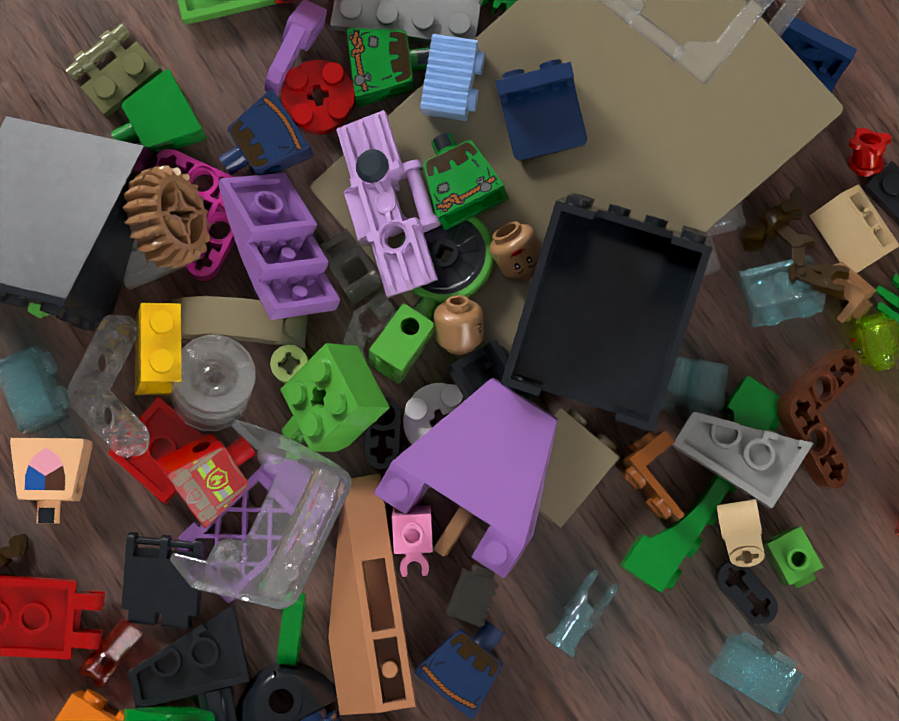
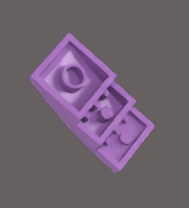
M286 173L220 178L218 185L236 245L253 287L270 320L336 310L341 300L324 273L329 262L313 237L317 224Z

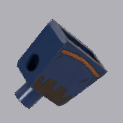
M271 89L228 127L227 130L236 146L218 158L229 175H233L247 165L251 167L255 175L275 174L312 158L313 154L309 144Z
M488 620L483 623L473 637L459 628L415 668L414 673L472 720L502 667V661L492 654L491 651L504 636V633Z

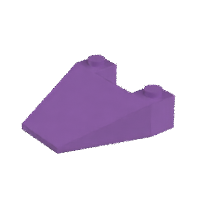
M491 378L393 460L374 494L406 515L419 505L429 486L490 525L473 553L472 558L505 578L516 565L534 535L558 418L509 387L502 385L498 380Z

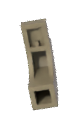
M212 296L172 299V303L181 304L182 339L200 342L238 340L276 346L295 345L299 348H305L308 315L270 320L261 301L254 299Z

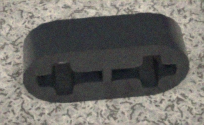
M731 561L720 564L715 574L716 584L747 621L758 625L768 624L773 621L778 611L777 601L749 567L736 566ZM727 569L732 571L741 570L742 574L739 576V580L746 589L741 591L734 584L726 585L725 581L729 578L726 573ZM749 594L756 600L762 601L765 599L767 601V604L764 606V610L767 612L765 616L751 614L750 611L753 610L754 606L747 598Z

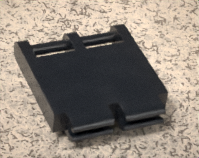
M138 532L128 533L121 609L129 610L128 623L155 626L159 621V613H162V626L183 629L191 628L192 617L200 615L206 544L204 538H196L195 541L173 540L171 535L152 538L141 537ZM138 545H154L160 546V548L158 549L155 547H138ZM172 547H175V548L193 549V551H190V550H185V551L172 550Z

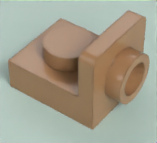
M840 262L833 266L842 265L849 268V280L838 278L833 283L845 286V295L839 299L847 300L849 303L836 319L841 323L853 318L858 321L872 307L873 304L869 299L877 290L844 262Z

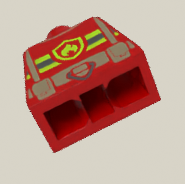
M207 434L156 461V464L194 517L206 528L248 487L249 483L238 467L256 453L243 436L225 448L213 434Z

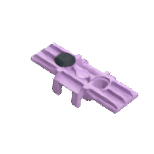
M385 110L337 128L336 130L351 177L349 179L351 187L344 191V195L358 241L363 246L370 244L372 246L386 296L389 298L438 280L424 233L437 228L441 223L437 215L433 213L421 174V171L424 169L422 161L411 160L402 164ZM402 179H408L420 220L416 217L409 219L402 214L396 192L400 191L399 181ZM405 232L406 239L404 244L399 248H391L388 244V237H394Z

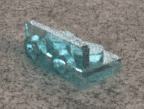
M812 255L805 256L807 265H815ZM792 260L739 272V283L750 308L749 322L753 328L763 325L773 326L781 321L797 317H811L823 311L826 294L810 290V285L798 280L792 285L787 271L793 264Z

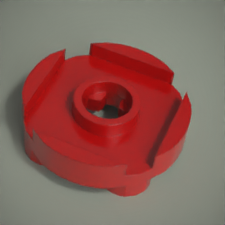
M311 60L287 72L281 91L282 105L296 126L309 134L325 135L343 126V122L348 119L350 113L352 114L355 107V92L350 77L344 72L340 64L325 60ZM321 89L323 93L329 94V97L323 99V105L316 106L314 100H308L309 95H312L314 90Z

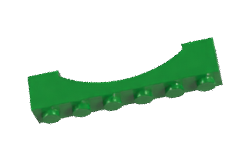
M747 375L740 379L721 408V411L727 414L728 421L762 431L769 429L773 432L780 424L777 415V403L780 396ZM713 474L705 490L684 514L683 518L675 521L669 527L651 537H647L644 534L638 535L619 564V567L656 592L662 593L665 588L671 590L682 574L678 567L685 556L692 558L702 544L703 539L699 535L705 525L712 526L717 521V505L720 504L727 492L732 495L737 488L718 475Z

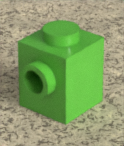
M801 526L790 527L762 542L764 554L781 585L793 584L795 588L802 587L816 579L814 572L824 568Z

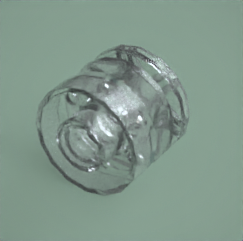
M206 335L192 340L181 349L182 381L172 382L171 401L174 409L186 424L199 430L218 431L230 427L243 416L251 398L255 384V365L251 355L239 342L226 336Z

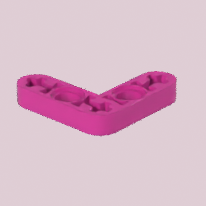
M166 149L156 155L158 158L156 167L163 164L170 165L175 161L180 171L189 175L191 184L200 175L205 174L213 178L214 183L211 189L205 192L198 191L199 196L205 198L203 203L211 206L209 213L206 215L207 221L211 226L220 221L226 222L230 226L218 183L220 178H232L233 176L177 150ZM231 227L228 236L223 239H214L210 236V240L207 243L214 248L221 249L220 252H217L212 248L209 253L208 259L212 264L210 268L204 266L199 271L195 261L186 265L193 278L200 281H208L219 273L235 242ZM207 251L200 254V259L204 258Z

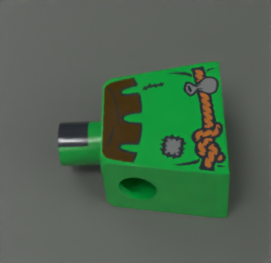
M346 29L357 107H364L410 93L414 90L412 72L427 70L430 47L409 50L407 32L404 30Z
M443 133L431 141L436 156L426 160L423 163L435 213L444 230L509 200L501 179L471 140L456 145L450 133Z

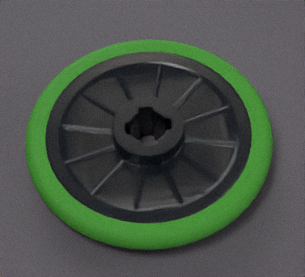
M474 216L447 230H444L441 224L437 228L424 233L438 280L414 288L412 291L419 297H430L436 303H443L451 296L463 295L470 297L476 293L487 281L494 265V259L489 251L493 238L485 224ZM404 235L400 247L404 244L406 235ZM449 250L453 252L449 260L446 262L441 260L444 254L443 251Z

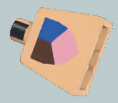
M11 438L10 445L18 500L37 501L36 523L60 524L61 501H80L93 441L74 438Z

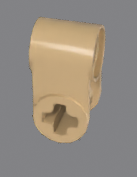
M756 499L717 505L721 534L726 542L731 563L739 567H751L762 562L765 554L761 539L762 527Z

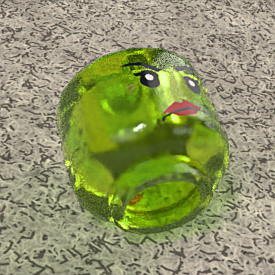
M885 313L870 314L858 321L856 320V326L850 331L849 335L859 363L864 366H873L874 371H882L896 365L895 360L899 358L898 322L893 318L886 317Z

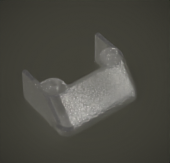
M235 419L232 427L255 449L259 450L258 460L260 465L266 471L276 474V477L246 541L227 538L218 542L213 547L207 561L172 553L170 561L192 588L276 609H284L294 604L299 598L350 491L351 477L337 463L289 437Z

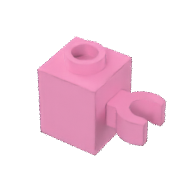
M417 505L406 515L393 507L394 554H404L400 561V573L402 577H406L407 565L412 561H417L422 566V576H427L429 561L424 553L433 552L431 505Z

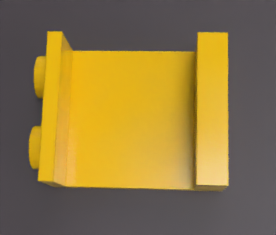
M141 303L134 321L135 395H173L174 382L182 381L181 304Z

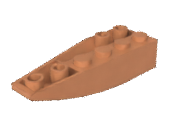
M381 474L344 479L342 484L328 635L340 715L380 713L416 707L415 689L386 505L384 500L374 494L382 480Z

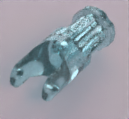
M593 569L587 575L564 608L563 612L565 615L552 634L548 633L545 637L548 642L572 658L576 655L574 649L586 631H592L618 589V584L614 583L609 587L599 603L590 606L587 602V593L598 574L597 569Z

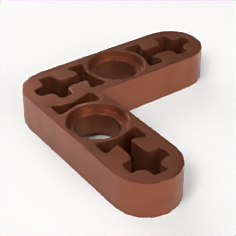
M835 349L827 352L780 397L777 403L778 418L789 438L809 442L811 432L814 431L816 433L817 445L814 450L810 448L802 462L812 481L821 488H841L849 476L847 461L821 413L856 380L860 373L859 356L851 349ZM818 378L823 383V392L820 397L815 392V383Z

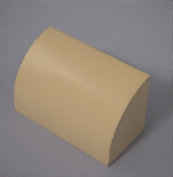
M859 184L842 192L809 215L839 262H844L856 273L899 247V243Z

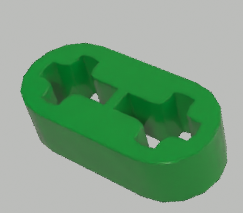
M286 592L277 651L278 665L297 667L306 610V593Z

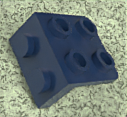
M792 15L779 34V37L831 93L857 51L856 48L844 43L842 40L834 38Z
M560 59L550 60L540 64V69L525 73L524 69H515L502 75L503 79L495 80L513 155L517 161H526L582 147L586 144L587 134L575 89L571 61L562 63Z

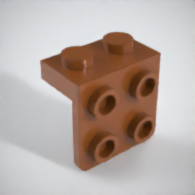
M666 429L656 434L651 431L645 432L629 445L633 452L620 462L624 468L621 475L634 490L639 488L646 494L649 499L645 504L657 519L664 518L667 521H679L685 516L684 513L645 467L675 443V440Z

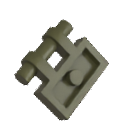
M122 23L111 32L108 29L99 36L100 41L85 53L81 50L74 56L75 61L65 68L74 81L85 72L91 77L80 88L106 118L118 110L123 101L162 72L157 63L137 41L126 50L121 46L120 43L131 35ZM111 51L116 58L100 71L94 64Z

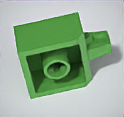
M326 343L280 389L293 414L292 418L281 430L286 442L303 443L306 441L311 452H337L348 447L390 408L361 351L355 345Z

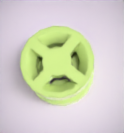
M284 345L274 351L270 367L277 379L286 384L309 361V358L301 348L295 345Z

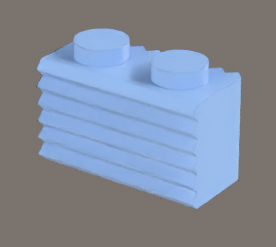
M438 34L432 35L420 103L423 115L467 121L469 111H476L479 89H473L475 74L482 75L485 61V52H479L478 40Z

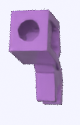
M303 0L289 17L282 36L284 41L266 76L265 91L268 92L272 89L276 96L279 95L287 72L294 67L300 50L308 51L323 30L326 9L308 0Z

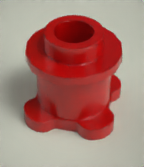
M867 128L856 129L855 137L849 139L848 145L853 149V154L848 157L847 164L857 175L873 176L884 169L885 161L882 157L886 151V145L891 144L892 136L888 133L873 132Z

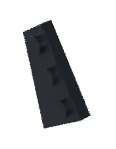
M235 605L230 606L211 620L128 671L136 708H145L252 680Z

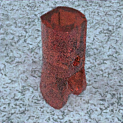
M123 617L100 644V648L95 649L83 661L78 674L83 677L90 676L94 679V685L102 687L109 680L124 657L144 635L143 631L134 623H129L126 617ZM106 656L109 660L104 666L100 665L99 662Z

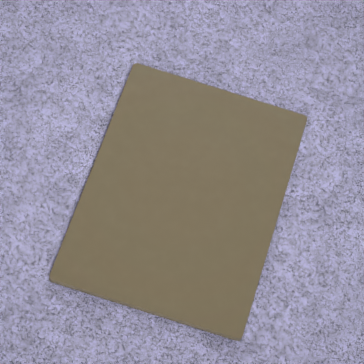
M518 0L474 39L478 40L479 52H485V61L482 75L475 74L473 89H479L478 103L475 112L469 111L467 121L423 115L420 103L424 84L388 115V120L402 164L411 160H421L423 165L426 160L436 156L431 141L440 134L450 133L456 145L471 140L501 179L509 196V200L476 215V217L485 224L491 236H493L498 228L509 222L517 221L520 224H528L535 230L543 245L556 200L564 197L567 198V194L570 195V193H578L594 198L593 206L608 210L609 203L631 209L630 217L644 221L646 214L668 221L666 228L679 232L682 231L683 225L707 232L843 112V105L746 0ZM560 59L562 63L571 61L575 89L587 134L586 144L582 147L526 161H517L513 155L495 80L503 79L502 75L515 69H524L525 73L540 69V64L550 60ZM343 155L313 181L311 190L377 265L371 244L361 245L356 235L344 191L351 187L349 180L351 177ZM423 169L421 171V174L424 180V184L428 193L432 209L434 211L435 209L433 206L426 174ZM402 179L399 181L400 191L396 192L402 214L409 219L413 217L419 219L408 179ZM405 232L394 237H388L389 246L393 249L399 248ZM449 250L443 251L444 254L441 260L445 262L449 260L451 253H453ZM494 261L487 281L476 293L468 297L469 300L477 302L483 310L484 339L470 353L454 354L458 360L479 350L493 339H496L500 346H503L510 354L532 278L526 280L507 278L501 273ZM412 290L401 293L412 307L420 298Z

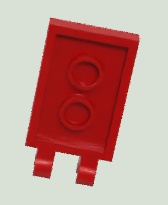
M0 575V656L71 659L73 648L99 649L100 645H102L103 629H80L82 609L102 611V607L105 606L106 591H77L78 579Z

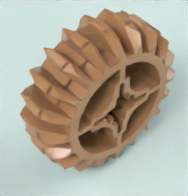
M168 165L149 168L141 171V174L135 175L134 180L128 182L129 190L124 193V198L128 203L122 208L128 214V220L124 223L131 228L130 238H135L137 241V251H145L146 260L154 261L157 268L176 269L200 259V254L207 251L205 243L210 240L207 229L211 227V224L207 221L206 215L209 211L203 205L205 198L200 197L198 194V185L191 184L189 175L182 174L178 167L170 168Z

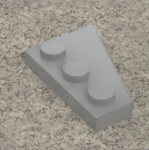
M692 412L674 439L675 443L671 446L748 496L756 499V501L768 509H772L813 443Z

